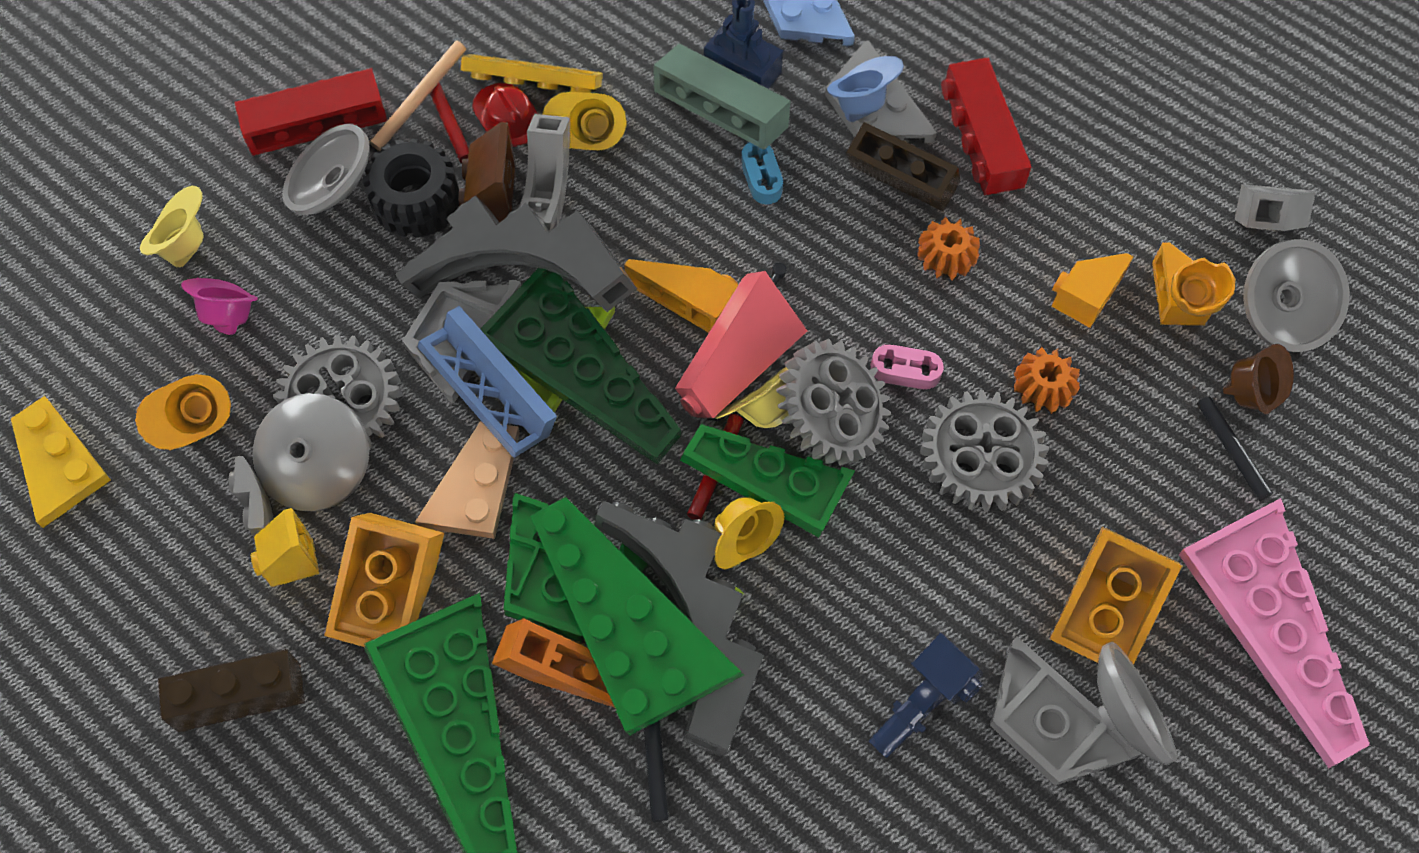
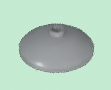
M343 124L326 131L309 144L292 165L284 182L283 201L286 207L298 215H312L323 212L348 197L360 182L369 159V139L367 134L357 125Z
M1295 239L1279 242L1269 247L1255 260L1246 277L1243 299L1248 321L1255 333L1269 345L1279 343L1288 352H1303L1322 346L1338 332L1347 315L1350 291L1344 268L1330 250L1310 240ZM1281 292L1284 294L1283 302L1280 299Z
M322 394L296 395L276 405L261 422L253 444L254 469L264 490L280 504L300 511L325 510L343 502L361 483L369 461L368 436L357 414L343 402ZM303 444L305 453L299 458L296 455V448L298 445Z
M1111 641L1103 645L1098 659L1097 684L1103 705L1098 707V711L1104 724L1110 731L1117 729L1134 749L1152 760L1166 765L1177 761V751L1171 733L1139 672L1116 643Z

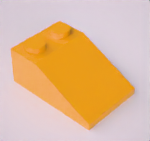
M373 513L351 517L324 636L365 647V643L417 621L436 571L444 532Z
M1102 527L1080 571L1050 640L1097 663L1102 646L1112 641L1124 651L1134 664L1182 565L1171 558Z

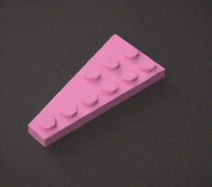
M1280 498L1184 548L1179 556L1328 768H1331L1370 744L1353 697L1346 692L1339 672L1342 666L1337 652L1332 653L1326 636V632L1329 630L1309 574L1300 564L1295 550L1298 544L1293 531L1288 530L1283 516L1285 508Z

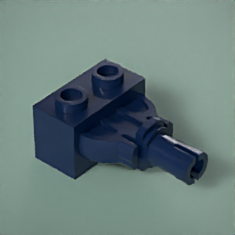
M732 0L733 14L725 18L723 25L704 46V56L769 89L782 73L783 50L763 40L762 29L758 28L759 22L753 19L754 0H748V5L747 0Z
M942 633L911 663L926 679L916 688L904 704L899 700L893 704L894 708L892 710L895 713L869 740L886 758L913 732L918 733L920 731L923 733L927 729L922 721L945 698L955 704L960 699L967 703L983 686L978 679L984 673Z

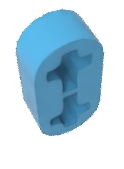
M751 142L747 143L742 150L741 163L751 195L759 203H775L782 195L783 177L773 149L770 145L763 150ZM758 155L759 159H763L762 166H758L756 159L752 156ZM766 178L768 186L773 188L767 190L765 186H761L762 179Z

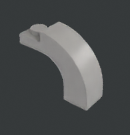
M534 114L527 130V177L519 207L527 203L542 219L549 231H551L560 222L565 200L570 151V117Z

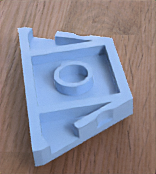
M763 0L781 39H805L809 42L822 43L823 38L843 40V46L854 44L855 36L837 0Z

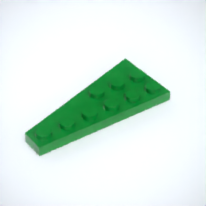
M566 497L530 515L627 734L632 735L744 676Z
M478 593L365 643L364 649L462 852L517 853L510 800H508L505 780L504 757L502 756L499 738L500 730L492 673L489 667L486 646V631L481 611V596Z

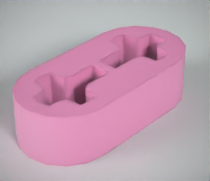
M896 345L878 347L874 351L870 365L871 369L877 367L878 371L874 377L878 381L917 389L934 388L939 383L944 370L943 362L937 354ZM885 359L892 360L893 366L891 369L884 368ZM922 365L929 366V376L922 375Z

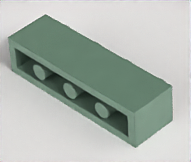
M681 44L675 46L654 64V92L763 150L789 127L791 100Z

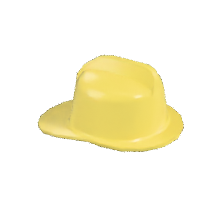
M185 187L169 200L153 228L142 240L140 245L142 254H157L173 266L180 268L196 253L204 238L201 225L195 217L202 202L203 193L199 187Z
M786 367L783 368L760 388L724 408L715 416V419L737 411L756 427L772 428L782 424V420L789 414L787 410L778 408V404L786 401L785 396L780 395L776 391L777 388L786 384L779 378V374L788 369Z

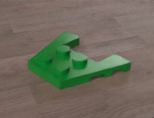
M515 493L512 504L513 513L510 527L509 561L507 563L504 614L516 620L526 619L554 633L582 642L584 640L582 632L543 544L536 541L538 533L530 515L549 506V504ZM621 543L619 550L643 572L648 566L647 563Z

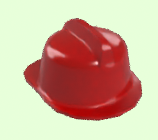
M508 83L492 84L480 90L473 99V111L486 132L500 122H508L512 146L516 147L527 143V130L534 114L538 113L528 96L517 86Z

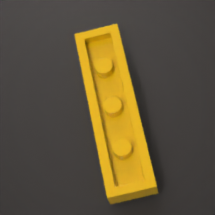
M475 54L461 57V71L471 72V78L492 80V75L504 77V82L508 84L524 85L525 80L538 82L537 87L556 90L558 85L571 86V92L591 93V89L595 90L601 87L602 72Z

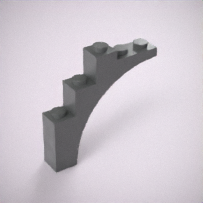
M476 196L460 205L454 213L446 218L453 229L439 237L434 244L417 257L411 259L406 266L395 273L401 285L419 299L435 289L439 282H447L467 272L506 265H524L547 269L569 278L585 289L606 312L637 290V287L600 236L578 210L562 219L554 229L549 231L542 219L527 203L510 212L499 223L492 211Z
M603 500L597 512L594 525L601 532L623 543L645 561L666 586L677 608L744 674V676L692 703L691 713L682 740L722 757L729 749L764 655L755 652V646L749 642L740 639H733L732 641L725 639L743 594L735 591L734 585L718 578L709 580L705 578L721 533L715 531V528L705 521L698 519L691 521L686 518L680 531L677 532L672 530L669 523L661 519L650 518L648 520L634 514V510L626 504L620 502H613L611 504Z

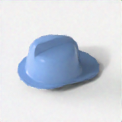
M893 56L870 59L828 86V94L838 98L840 107L848 121L855 122L883 107L887 85L902 73L904 67L902 60Z

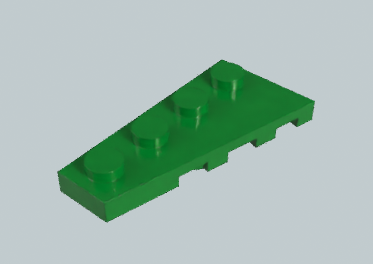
M703 424L697 429L680 459L685 464L745 497L752 498L761 503L774 502L780 505L784 512V519L818 538L855 470L841 467L839 470L822 465V460L813 459L809 456L806 459L784 453L785 449L776 446L762 447L750 443L749 438Z

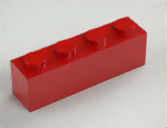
M989 57L949 64L946 79L942 80L941 84L942 94L945 100H949L952 107V121L954 126L959 127L961 131L962 148L966 155H970L975 182H980L984 196L1025 188L1032 166Z
M372 68L234 102L241 133L252 156L313 141L326 131L339 125L354 124L364 128L388 121Z

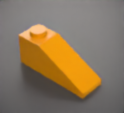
M628 259L624 264L625 272L637 287V291L708 333L738 287V283L732 277L726 274L721 275L710 268Z

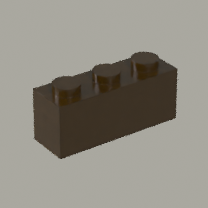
M863 122L846 151L853 168L944 212L961 182L957 166L866 122Z
M288 649L158 678L161 720L177 732L305 703L301 666Z

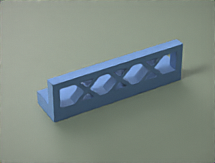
M460 306L447 312L444 328L419 341L418 349L513 458L550 436L557 415ZM447 339L456 350V358L440 355L434 346ZM459 368L475 371L480 377L479 385L463 382L458 376ZM483 396L498 398L504 404V411L488 410L482 404ZM507 423L523 426L530 435L516 443L507 432Z

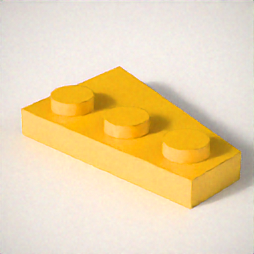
M45 396L11 418L35 519L42 528L111 481L106 472Z

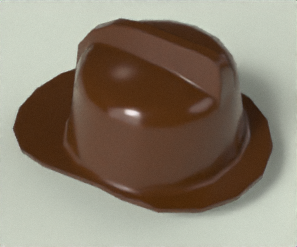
M1279 343L1272 344L1256 355L1236 361L1232 367L1231 381L1222 388L1223 393L1233 395L1237 404L1243 408L1258 409L1263 414L1270 413L1273 409L1284 403L1293 387L1294 371L1289 352Z

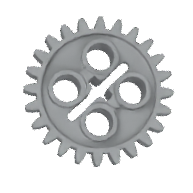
M336 335L333 345H328L322 337L320 338L319 349L315 350L311 345L306 344L305 347L308 355L302 357L294 353L292 356L297 363L295 367L289 365L282 367L288 378L276 380L278 386L284 390L273 394L278 404L293 396L305 394L310 387L315 385L320 386L314 394H322L336 399L321 375V371L326 369L351 409L363 423L368 436L369 447L372 446L369 437L371 434L374 433L382 438L385 436L380 428L382 423L387 425L394 424L388 412L400 411V406L393 399L402 396L399 386H396L401 380L397 372H392L395 367L390 359H385L386 356L383 350L378 348L373 351L374 348L368 340L359 346L356 337L351 336L347 344H344L340 335ZM353 366V369L348 374L339 375L344 367ZM372 395L368 403L357 405L361 397Z
M830 339L821 343L815 341L793 353L794 357L785 362L788 370L779 374V378L786 384L777 388L776 391L780 395L785 396L786 401L778 404V408L787 410L789 414L782 420L783 424L792 423L795 427L790 437L794 438L800 435L803 438L800 449L804 450L812 446V458L817 459L824 456L826 464L838 461L839 465L849 462L854 463L866 458V455L875 452V445L884 442V438L880 433L889 430V426L882 419L891 415V412L883 408L882 404L890 400V397L880 394L879 390L885 385V382L875 381L874 379L878 371L877 367L868 370L866 367L868 357L864 356L857 359L856 347L853 346L845 351L843 341H839L832 345Z
M980 390L978 398L973 400L968 391L964 392L961 403L955 397H950L947 405L948 408L939 405L935 413L936 416L928 418L926 426L929 429H924L921 440L925 443H922L920 454L928 456L924 459L922 467L923 469H934L930 475L929 482L942 481L943 484L939 493L942 495L950 490L953 491L955 494L952 503L954 504L958 503L962 497L966 498L969 510H972L976 501L982 503L984 512L989 511L992 502H995L1001 511L1005 510L1008 499L1016 506L1019 505L1023 497L1022 494L1030 497L1035 489L1034 485L1040 484L1044 476L1041 472L1045 471L1049 462L1044 459L1049 451V446L1040 444L1043 442L1046 432L1034 431L1039 419L1026 420L1024 417L1028 407H1023L1016 411L1013 409L1015 399L1011 398L1006 404L1000 402L999 392H996L992 400H987L984 390ZM955 429H965L970 432L971 436H963ZM995 430H1004L1010 437L1000 436ZM957 464H968L974 471H963ZM997 465H1007L1013 472H1003Z

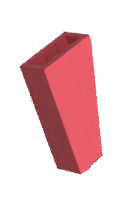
M766 271L749 273L743 277L675 387L682 397L680 400L681 405L691 416L697 418H714L807 332L805 326Z

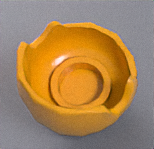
M1200 258L1186 263L1178 269L1172 278L1170 293L1182 311L1195 316H1206L1220 311L1231 299L1235 291L1236 279L1226 263L1216 264L1205 258Z

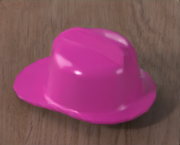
M192 278L183 281L181 284L182 289L194 299L199 321L207 325H213L218 332L227 335H234L238 325L247 322L252 301L258 300L257 296L251 295L241 287L223 280Z

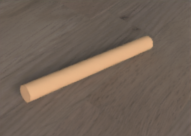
M456 40L371 139L369 143L376 150H382V147L390 141L466 51V47L461 42Z

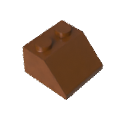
M500 122L469 144L468 159L462 160L463 180H466L465 188L459 189V206L476 196L492 211L499 223L513 211L516 162L508 122Z

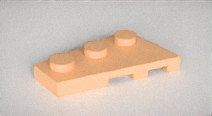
M482 421L479 422L415 521L416 525L438 531L495 539L514 458ZM507 425V432L518 443L520 435L518 426Z

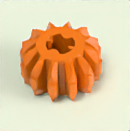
M946 217L941 221V224L932 221L928 225L927 231H923L920 235L918 242L920 244L917 252L918 259L924 261V271L934 269L936 270V278H939L943 273L947 274L951 281L957 276V273L966 276L979 258L980 238L973 236V226L963 228L961 218L955 224L950 223Z
M1042 347L1037 350L1035 355L1027 353L1014 372V378L1016 379L1014 392L1023 394L1021 398L1022 404L1033 402L1035 404V413L1040 411L1042 406H1045L1051 414L1057 410L1058 406L1066 408L1070 405L1072 397L1077 394L1080 388V383L1077 381L1080 369L1070 367L1072 356L1065 359L1058 357V348L1051 355H1048Z

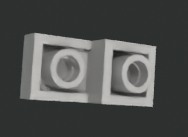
M243 456L235 457V469L229 473L230 493L235 495L243 505L244 528L249 530L254 537L274 519L267 493L257 475Z

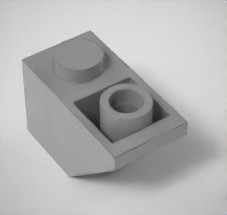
M1241 184L1234 220L1246 228L1278 231L1306 228L1309 226L1316 192L1313 190Z

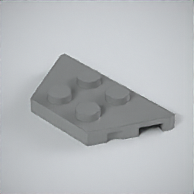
M865 41L826 86L825 97L854 137L863 122H866L903 141L904 138H924V143L934 142L937 132L897 78L887 85L883 107L855 122H850L846 119L838 98L828 94L827 88L832 82L842 78L863 62L880 57L871 43Z
M509 280V285L487 286L486 281H471L466 284L439 282L402 340L406 350L449 402L455 403L459 395L418 349L419 341L444 328L447 312L458 306L481 328L521 286L520 281ZM447 339L434 346L440 355L456 358V350ZM459 368L458 376L463 382L467 383L473 371Z
M1016 637L1009 646L990 726L1051 783L1056 786L1135 759L1141 754L1122 737L1117 729L1110 731L1104 724L1098 708L1021 639Z

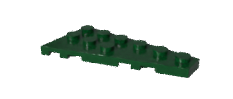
M537 268L480 328L512 366L655 464L662 460L681 437L680 427L657 397L649 392L640 380V375L632 365L629 366L620 354V349L591 311L580 302L574 293V289L567 280L564 281L561 275L547 269Z

